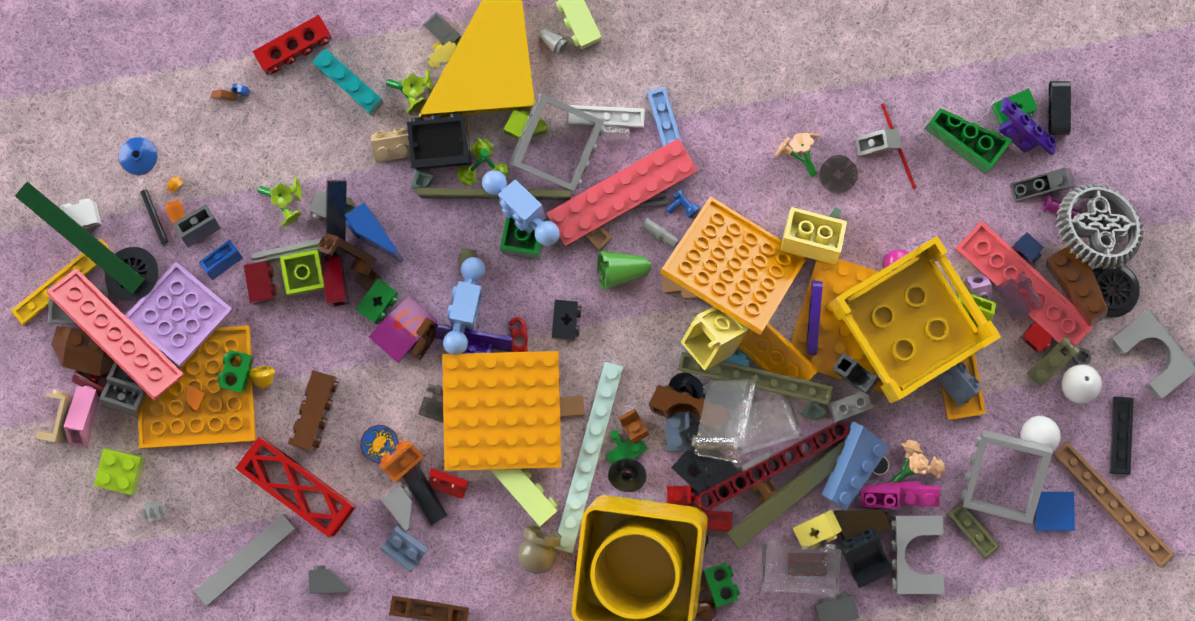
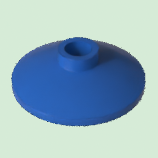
M131 138L122 145L119 160L127 172L135 175L145 174L155 166L157 150L154 144L146 138ZM135 152H140L138 158H134Z

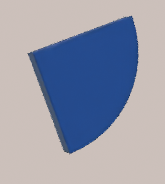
M233 84L231 88L232 92L245 97H249L251 91L248 87L239 84Z

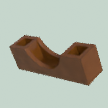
M658 385L649 402L651 412L666 418H670L680 411H692L701 417L703 431L720 438L731 418L726 407L719 404L715 406L703 398L696 399L687 392H677L674 388L667 385L665 387Z

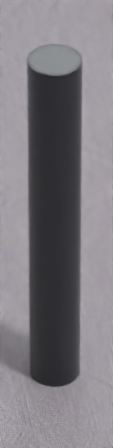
M148 190L140 191L161 244L169 242Z

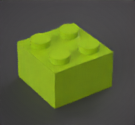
M318 249L280 257L286 294L289 297L325 290L321 267L322 257Z
M103 448L93 486L136 495L146 458Z

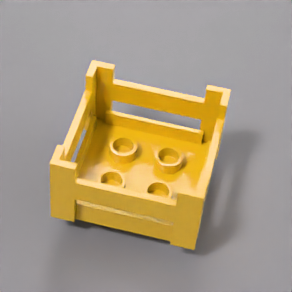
M935 236L896 262L837 296L829 303L837 319L841 320L843 318L884 385L880 387L890 403L902 399L941 373L1001 338L992 321L986 320L945 254L948 252L938 236ZM935 261H938V263L942 267L943 271L949 278L955 290L957 291L962 301L966 305L967 309L969 310L974 320L978 324V327H976L973 321L971 320L970 316L964 309L963 305L959 301L958 297L952 290L951 286L947 282L946 278L940 271Z

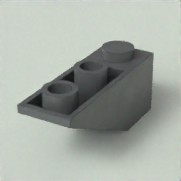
M1061 168L1010 183L1015 202L1075 187L1071 168Z

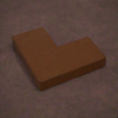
M427 317L416 332L420 339L411 351V354L422 360L436 338L437 324Z

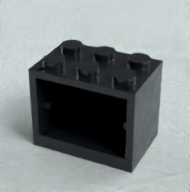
M461 113L449 114L450 118H444L442 115L430 116L431 120H425L423 117L411 118V122H407L411 168L421 170L471 165L467 118L462 116Z

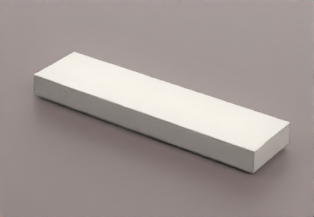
M569 105L603 120L605 127L644 129L645 109ZM569 113L568 125H595L590 121Z

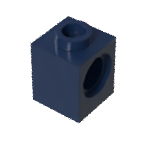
M1026 232L1011 248L1026 262L1030 263L1032 261L1035 263L1042 256L1040 252L1044 247Z

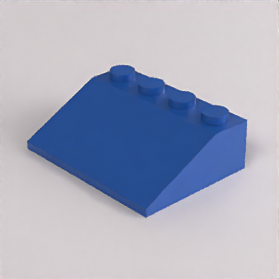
M365 202L345 215L348 219L345 223L357 239L362 238L364 242L400 262L404 261Z

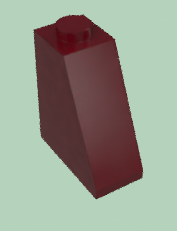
M336 255L326 256L325 260H321L326 303L330 307L350 304L342 259Z

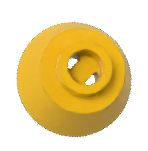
M271 366L255 367L251 369L249 377L258 388H268L273 383L275 369Z

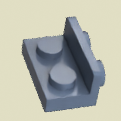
M689 411L677 412L670 418L665 417L667 452L688 451L679 432L693 425V416L689 415Z
M398 525L380 548L382 552L409 572H412L429 549Z

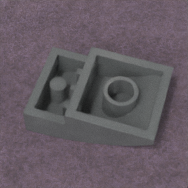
M114 362L106 378L107 384L99 398L100 404L103 407L138 417L147 393Z

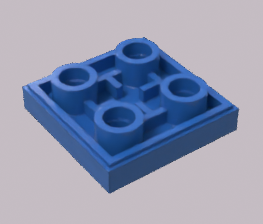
M1041 492L1035 512V530L1075 531L1074 492Z

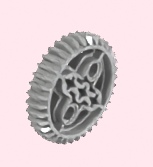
M1089 183L1074 188L1063 198L1056 213L1058 215L1056 221L1059 222L1056 227L1060 229L1058 234L1063 235L1061 241L1067 243L1065 247H1069L1071 249L1070 253H1075L1076 258H1082V263L1087 261L1089 266L1094 264L1095 268L1111 269L1126 264L1139 251L1138 249L1141 247V242L1144 239L1142 237L1144 231L1141 230L1143 224L1139 223L1142 218L1137 217L1139 211H1134L1135 205H1130V199H1125L1124 194L1119 195L1118 189L1112 191L1111 186L1106 188L1104 184L1099 186L1097 183L1093 185ZM1082 198H1090L1086 204L1085 213L1077 214L1071 219L1073 205ZM1110 205L1113 208H1115L1119 214H1111ZM1128 233L1127 247L1119 254L1110 255L1116 239L1124 237ZM1079 237L1089 238L1090 247H1088Z

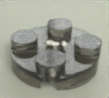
M844 155L831 156L823 163L819 171V179L824 189L835 194L845 193L850 190L858 178L856 165ZM837 169L840 170V173L844 174L840 179L833 175Z

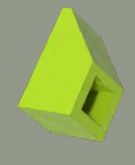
M514 109L504 127V133L519 140L529 113L522 109H519V111ZM539 118L532 137L547 133L548 126L544 120Z

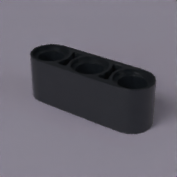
M1050 81L1048 106L1049 135H1070L1071 82Z

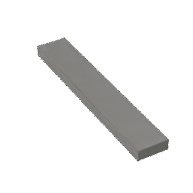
M284 514L280 515L194 592L208 606L296 528Z

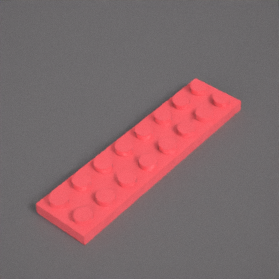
M678 138L552 209L546 215L551 222L558 226L560 231L559 237L566 247L697 173L698 170Z
M980 221L955 248L958 253L982 275L986 276L996 288L1033 322H1037L1053 336L1052 339L1057 344L1067 336L1070 339V343L1075 347L1095 326L1094 324L1089 327L1075 306L983 221Z
M77 268L47 290V295L153 400L157 399L183 377V373Z

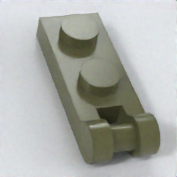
M1065 336L1027 374L1042 387L1080 349L1077 346L1074 347L1070 343V339ZM1063 347L1068 351L1066 355L1060 352Z

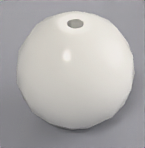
M1085 364L1075 365L1064 373L1061 382L1062 391L1071 402L1086 404L1095 400L1100 394L1102 380L1098 371L1093 367Z
M1035 416L1023 424L1020 439L1051 446L1053 452L1059 445L1061 434L1058 425L1053 420L1045 416Z

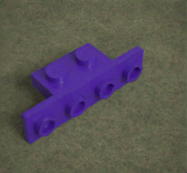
M1007 97L1003 98L1001 112L1010 120L1001 124L999 131L1005 137L1013 139L1011 142L1024 153L1039 145L1050 155L1055 154L1057 142L1054 137L1044 131L1039 124L1035 123L1014 102Z
M437 324L436 338L443 340L445 335L453 330V327ZM466 328L464 330L468 346L462 354L491 353L492 349L511 352L513 339L511 337Z

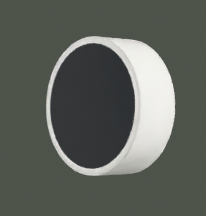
M884 456L872 473L882 475L888 471L889 462Z

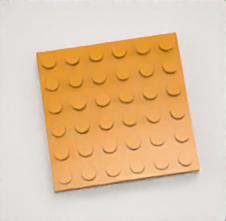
M710 196L661 269L660 274L761 335L807 257L781 251V239Z
M841 259L837 260L836 265L819 260L815 261L790 343L819 370L817 373L843 380L832 368L844 353L879 378L843 318L838 320L829 306V303L837 296L879 271ZM813 280L823 281L816 356L806 355L810 296ZM881 379L873 390L884 393L880 387L884 385Z
M250 326L217 328L181 368L166 356L183 373V377L155 400L147 394L138 414L139 448L256 440L254 386L251 378H248L244 394L220 388L219 383H217L218 375L224 369L222 362L225 353L233 350L252 355ZM236 357L233 360L234 367H239L242 363L240 357ZM232 375L228 378V384L230 386L235 385L237 379ZM187 386L206 394L199 411L194 410L187 402Z
M559 351L442 354L445 471L561 468Z

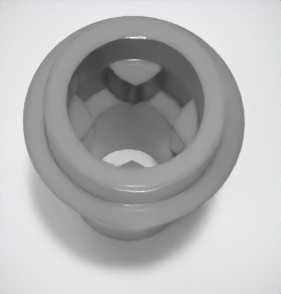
M543 29L539 34V38L553 53L561 54L568 44L565 37L550 32L547 29Z

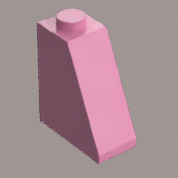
M77 386L63 426L69 444L88 447L98 402L97 391L90 386Z

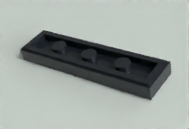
M346 179L326 180L325 236L327 233L337 236L345 241ZM336 248L333 255L344 256L345 252Z
M1113 397L1110 474L1131 475L1134 398Z

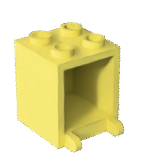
M713 306L695 317L681 343L706 371L731 357L749 329Z

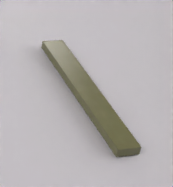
M417 188L419 198L499 199L498 195L488 194L484 189ZM526 189L536 200L571 199V190Z
M686 352L681 353L678 371L829 405L833 386L725 361L704 371L693 356Z
M845 438L835 443L727 532V535L737 549L743 547L829 476L831 471H834L837 464L835 461L838 455H841L845 445L843 444Z

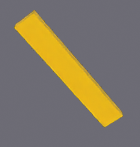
M100 238L99 241L109 248L103 239ZM81 253L13 308L11 312L22 326H25L48 307L49 296L47 295V290H49V285H55L76 268L86 276L98 265Z

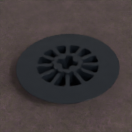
M128 247L115 253L125 263L128 261L129 266L140 275L147 273V277L142 276L146 279L135 294H132L126 288L123 289L121 284L105 272V283L108 290L118 299L125 301H134L146 296L154 288L158 279V265L153 255L140 247Z
M1125 265L1111 269L1099 267L1092 270L1097 284L1100 282L1105 286L1099 287L1100 290L1105 291L1102 295H1107L1104 299L1105 304L1110 297V305L1106 304L1108 309L1106 317H1119L1130 312L1136 305L1140 295L1139 282L1133 271ZM1108 273H1112V281L1110 280ZM1116 274L1120 275V277H1119V279H1118L1117 281H1116ZM1104 276L1107 282L1102 280L1101 277ZM1124 278L1126 282L1120 285V281ZM1128 284L1129 289H1122L1121 287ZM1109 285H1115L1117 287L1115 290L1117 293H1110L1109 290L1111 288L1109 287ZM1121 292H1128V296H1125ZM1119 296L1125 300L1123 303L1121 302ZM1114 297L1118 305H1114Z

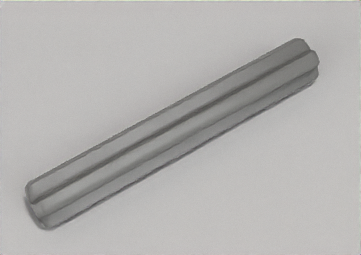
M322 238L252 254V259L254 263L268 262L280 259L281 256L317 250L320 247L319 242Z

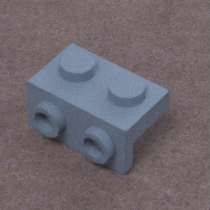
M959 362L935 377L958 406H961L981 389L978 380L968 373L967 367L963 362Z

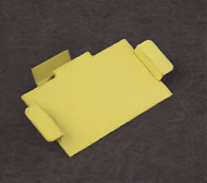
M438 41L432 45L435 52L428 56L430 59L428 61L429 65L432 68L434 66L439 68L446 63L454 52L456 44H451L449 41L442 46V43Z

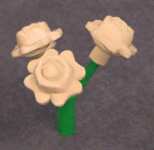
M908 439L906 443L900 444L906 451L903 468L889 482H901L907 476L933 473L940 479L941 474L945 473V466L942 463L943 461L937 460L935 456L928 466V459L923 454H918L923 453V450L920 449V443Z

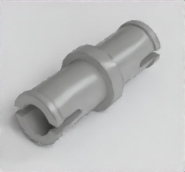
M649 218L641 226V228L654 235L656 240H661L672 249L679 240V238L666 231L664 226L660 227Z

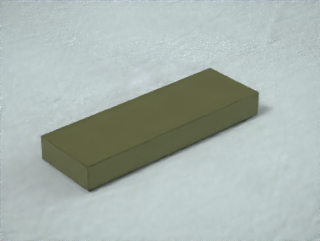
M960 502L947 513L948 517L984 559L1000 547L970 510L963 507V502Z

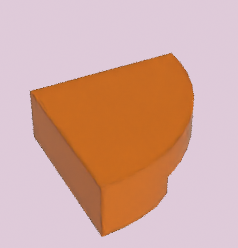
M187 386V402L194 410L199 411L206 394Z

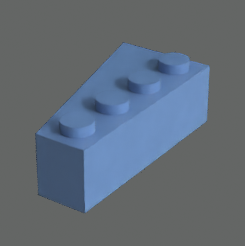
M853 421L850 426L852 429L849 436L844 440L843 444L845 445L841 455H838L835 461L837 462L835 469L831 471L821 494L845 511L890 448L864 426Z

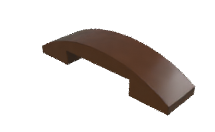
M392 596L389 615L426 621H467L469 607Z

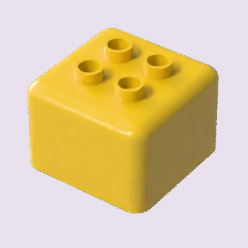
M608 495L597 497L582 516L572 601V616L574 620L694 621L698 608L708 523L705 512L700 508Z

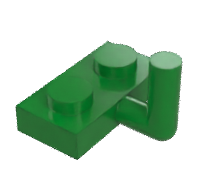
M613 430L611 437L618 447L605 456L613 464L620 459H634L648 448L642 440L632 444L630 439L624 442L618 431Z

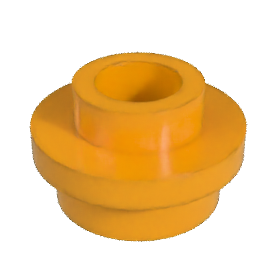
M173 176L166 184L168 192L171 191L174 194L183 184L180 176L177 178Z

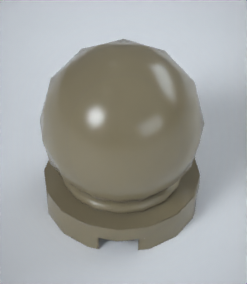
M527 525L523 531V536L527 539L522 541L518 548V560L525 571L534 574L544 573L555 562L556 550L554 547L560 545L562 536L554 530H551L550 533L542 531V526Z

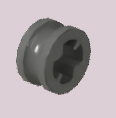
M1081 348L1073 357L1074 363L1076 365H1087L1091 361L1090 351ZM1080 352H1083V355L1086 354L1087 358L1084 359V362H1081V360H1078L1077 356L1080 355Z

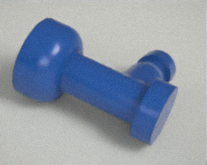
M681 189L673 196L675 201L666 210L671 214L682 204L686 208L685 213L687 217L690 218L699 211L700 207L697 204L692 205L683 195L684 192Z

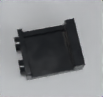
M874 527L838 543L851 576L858 588H862L894 572L882 547L880 535Z

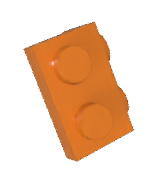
M409 439L406 442L404 440L397 444L396 450L392 454L387 453L380 460L381 463L379 465L381 469L394 482L399 480L424 458Z

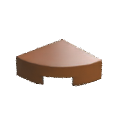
M222 89L214 90L211 93V97L217 100L224 98L229 101H236L238 93Z

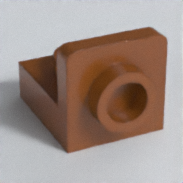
M636 409L619 417L632 444L649 436Z

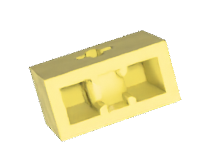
M832 510L793 527L802 549L807 547L814 549L820 546V541L823 540L830 542L836 539V534L842 531Z

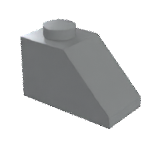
M883 129L855 138L858 156L884 153L902 148L899 129Z
M399 486L381 501L403 529L408 531L411 525L413 508L411 497L413 494L407 487L403 489L402 486Z

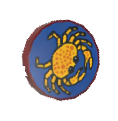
M375 425L364 432L360 447L363 455L368 460L374 463H381L380 460L387 453L392 454L396 450L395 447L399 444L397 434L391 428L385 425Z

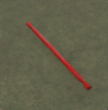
M883 103L881 107L884 110L889 128L894 129L889 114L886 111V106ZM902 148L898 149L900 157L911 181L912 188L915 189L916 185L913 182V177Z

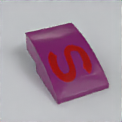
M408 296L385 318L369 338L397 363H400L420 339L416 332L424 319L427 317L434 323L437 320Z

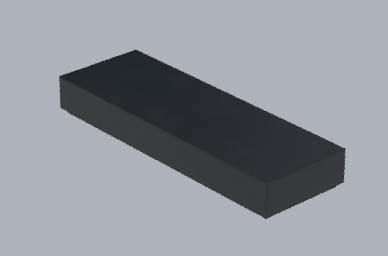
M419 465L403 475L431 525L448 516Z

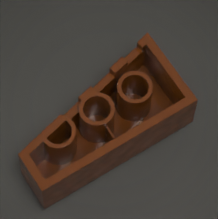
M1065 247L1048 257L1045 266L1090 327L1105 318L1108 309L1091 266L1088 265L1087 261L1082 263V258H1076V254L1070 253L1071 249Z
M312 370L305 391L307 398L302 401L299 408L301 418L295 421L293 426V433L295 435L294 438H289L288 444L311 451L320 448L322 442L320 433L322 429L325 430L328 421L325 416L327 411H330L332 408L333 400H331L333 392L336 393L339 384L336 381L337 377Z

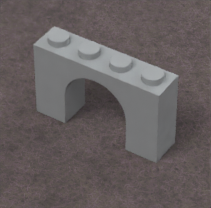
M1146 310L1112 336L1109 341L1120 355L1125 354L1143 339H1152L1162 345L1166 352V365L1157 376L1145 384L1154 397L1159 400L1163 399L1195 373V362L1182 352L1183 347L1177 341H1173L1170 337V331L1159 324L1157 315L1152 311Z
M894 516V520H891L892 522L890 523L891 531H894V539H891V551H894V559H891V565L893 570H895V578H892L891 581L892 590H895V594H944V574H918L910 569L905 560V549L913 538L921 535H943V516Z

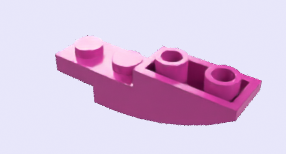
M907 481L861 488V507L900 509V505L940 507V486L921 485V482Z

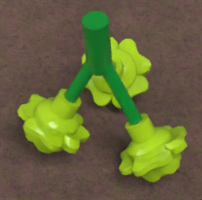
M478 138L471 145L473 149L471 153L477 157L478 161L469 168L465 165L457 168L458 180L463 184L471 186L476 183L477 175L475 174V169L482 162H487L491 171H500L507 178V174H509L508 165L501 162L496 165L489 160L488 157L494 153L492 149L494 145L487 138L483 140Z

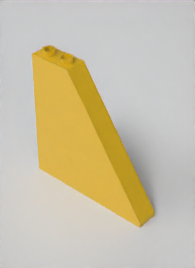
M482 0L424 104L419 117L449 116V114L461 113V115L513 111L514 109L529 110L533 108L535 101L522 0Z

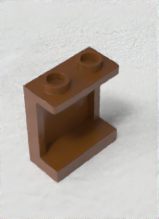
M328 233L319 242L320 247L318 250L332 256L336 248H339L355 257L351 269L367 276L377 260L345 240Z

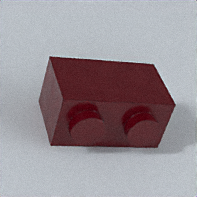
M267 261L243 265L249 302L251 304L275 301L277 288L275 284H272L271 277H274L273 266H269Z

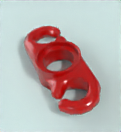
M515 317L511 319L509 325L513 326L515 322H519L521 328L519 330L513 327L510 328L511 338H513L512 352H529L527 349L526 323L522 318ZM516 336H523L525 338L523 346L519 347L514 344Z

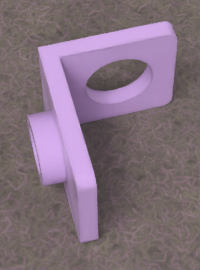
M981 273L968 276L967 281L972 288L973 295L993 302L992 285L989 279ZM975 279H983V280H984V281L981 282V283H974V282H973Z

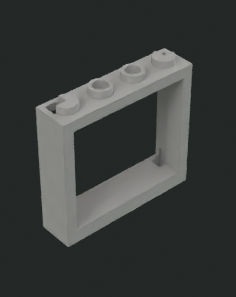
M538 93L509 164L563 188L575 191L581 185L582 178L580 177L582 172L586 171L590 161H588L590 153L593 154L597 147L596 139L603 133L604 121L542 93ZM546 103L595 124L570 183L521 163Z
M982 429L981 436L978 435L975 441L977 451L972 453L970 459L972 469L967 471L965 482H968L966 489H962L960 499L963 500V507L1032 524L1051 460L1052 447ZM987 443L1041 456L1025 512L972 499Z

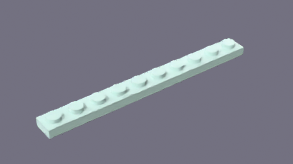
M604 362L558 533L562 536L559 546L554 547L555 549L573 553L623 366Z

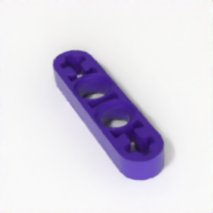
M812 281L806 355L816 356L823 281Z

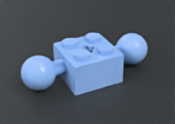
M496 170L487 172L482 179V186L488 194L499 196V204L503 208L502 212L508 218L512 217L516 221L515 225L521 231L525 230L529 234L535 229V238L541 245L550 246L555 244L559 239L560 231L555 223L544 221L546 218L542 204L516 179L506 186L507 180L503 173Z
M470 257L462 263L461 274L465 280L464 282L459 281L458 286H454L452 291L453 305H449L447 316L453 330L447 333L443 339L444 349L452 355L462 354L466 350L468 340L464 330L465 328L474 330L482 298V288L475 284L485 274L484 263L476 257Z

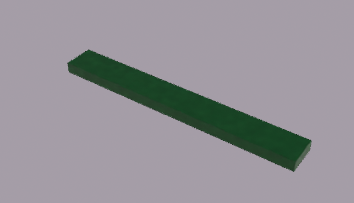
M26 182L15 195L17 199L130 293L135 294L146 279L32 184Z

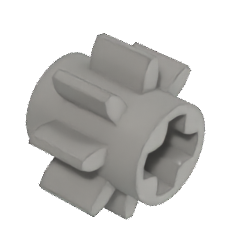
M159 500L144 504L145 509L141 510L143 519L148 518L149 523L163 520L162 514H166L165 504L160 505Z

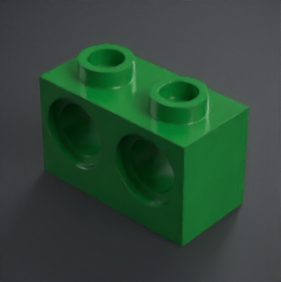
M233 350L225 353L222 362L224 369L223 372L219 373L217 379L219 387L244 394L254 356ZM236 357L242 359L239 367H234L233 360ZM234 375L237 381L235 385L230 386L228 378Z
M724 562L703 570L715 607L738 600L737 596L740 595L737 584L733 585L731 577L734 574L731 565L727 566ZM721 569L724 571L725 576L722 580L718 581L714 578V572ZM723 588H729L731 591L728 599H723L720 596Z

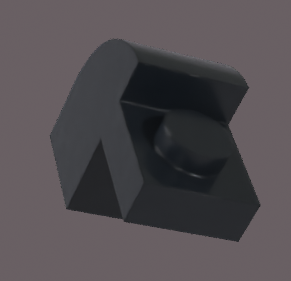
M844 353L832 368L844 381L867 395L872 392L880 381L877 376L864 369L856 360Z

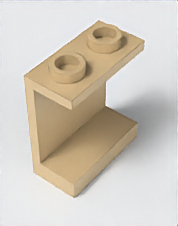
M53 390V393L46 392L47 397L61 400L53 433L37 431V439L65 443L66 433L63 426L73 398L69 397L70 393Z

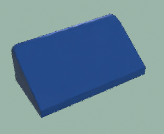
M229 239L199 261L206 274L214 280L243 259V257Z

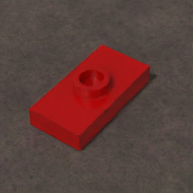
M703 510L708 519L707 530L730 531L732 529V512Z

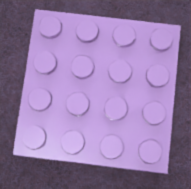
M175 262L156 282L154 288L141 298L125 316L159 350L181 368L233 312V309L180 264Z

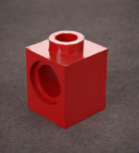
M1034 322L1020 338L1038 353L1042 350L1045 352L1052 343L1050 341L1053 336L1037 322Z

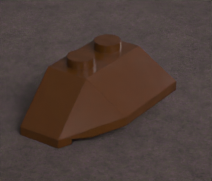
M56 327L51 345L62 367L100 377L110 372L115 361L84 331L67 327Z

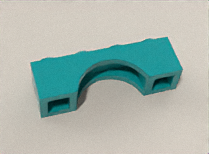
M326 48L312 62L319 71L345 91L370 116L384 103L379 95Z

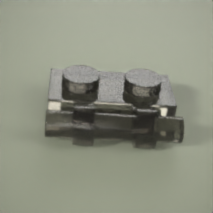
M429 384L427 391L433 393L432 399L424 396L418 415L444 423L443 402L438 401L439 396H443V388L440 385L434 386Z

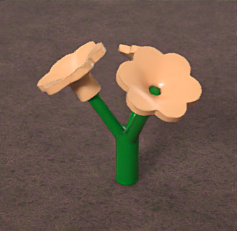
M820 133L796 134L789 143L790 147L788 146L789 137H786L775 156L778 157L783 152L787 155H792L805 164L811 177L815 176L817 172L810 159V147L814 144L813 138L820 136ZM803 152L804 158L797 153Z

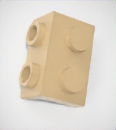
M396 128L390 132L377 131L371 135L375 162L410 157L407 129Z

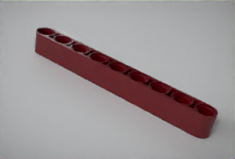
M842 421L831 423L699 493L695 497V506L702 510L712 509L845 438L849 431L847 424ZM835 426L840 428L839 436L834 431ZM819 435H822L824 437L823 444L819 443L818 441ZM803 443L808 446L807 453L802 451ZM786 452H789L792 456L790 462L785 458ZM770 461L775 463L773 471L768 466ZM754 469L759 473L757 480L752 477ZM737 478L742 481L740 489L735 485ZM720 487L725 489L726 494L724 497H721L718 493ZM703 496L709 499L708 506L702 504Z

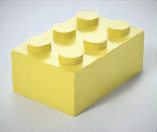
M791 207L786 220L780 250L836 265L841 253L847 221Z

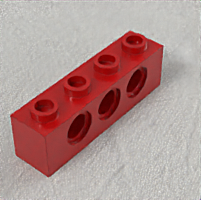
M317 15L252 52L265 74H274L280 70L279 67L282 65L294 63L300 55L306 56L313 52V48L325 46L332 37L320 15ZM309 33L315 34L314 39L311 41L305 40ZM291 43H298V47L295 50L289 49ZM275 52H281L279 59H272Z

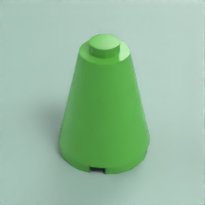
M600 251V254L597 255V274L600 273L602 279H599V284L603 290L645 277L651 271L650 260H647L644 256Z

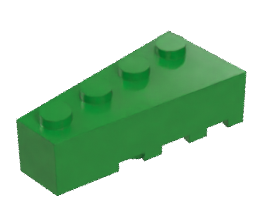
M941 108L924 128L984 174L992 168L1013 140L1008 137H1002L992 130L989 131L979 127L974 122L970 123L963 120L962 117Z

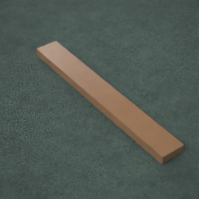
M1065 441L1052 454L1160 568L1175 555L1068 441Z

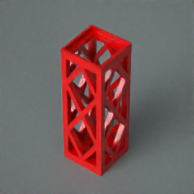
M258 437L235 467V469L329 538L337 534L356 508L355 504L263 437ZM265 449H268L277 457L261 455ZM262 460L282 462L290 485L271 483ZM253 465L256 469L257 474L250 470L253 467ZM294 469L318 487L300 486ZM276 488L292 489L298 505ZM302 490L322 491L331 514L311 513ZM335 500L343 505L340 510H338ZM316 518H325L333 520L327 527L325 524H323Z

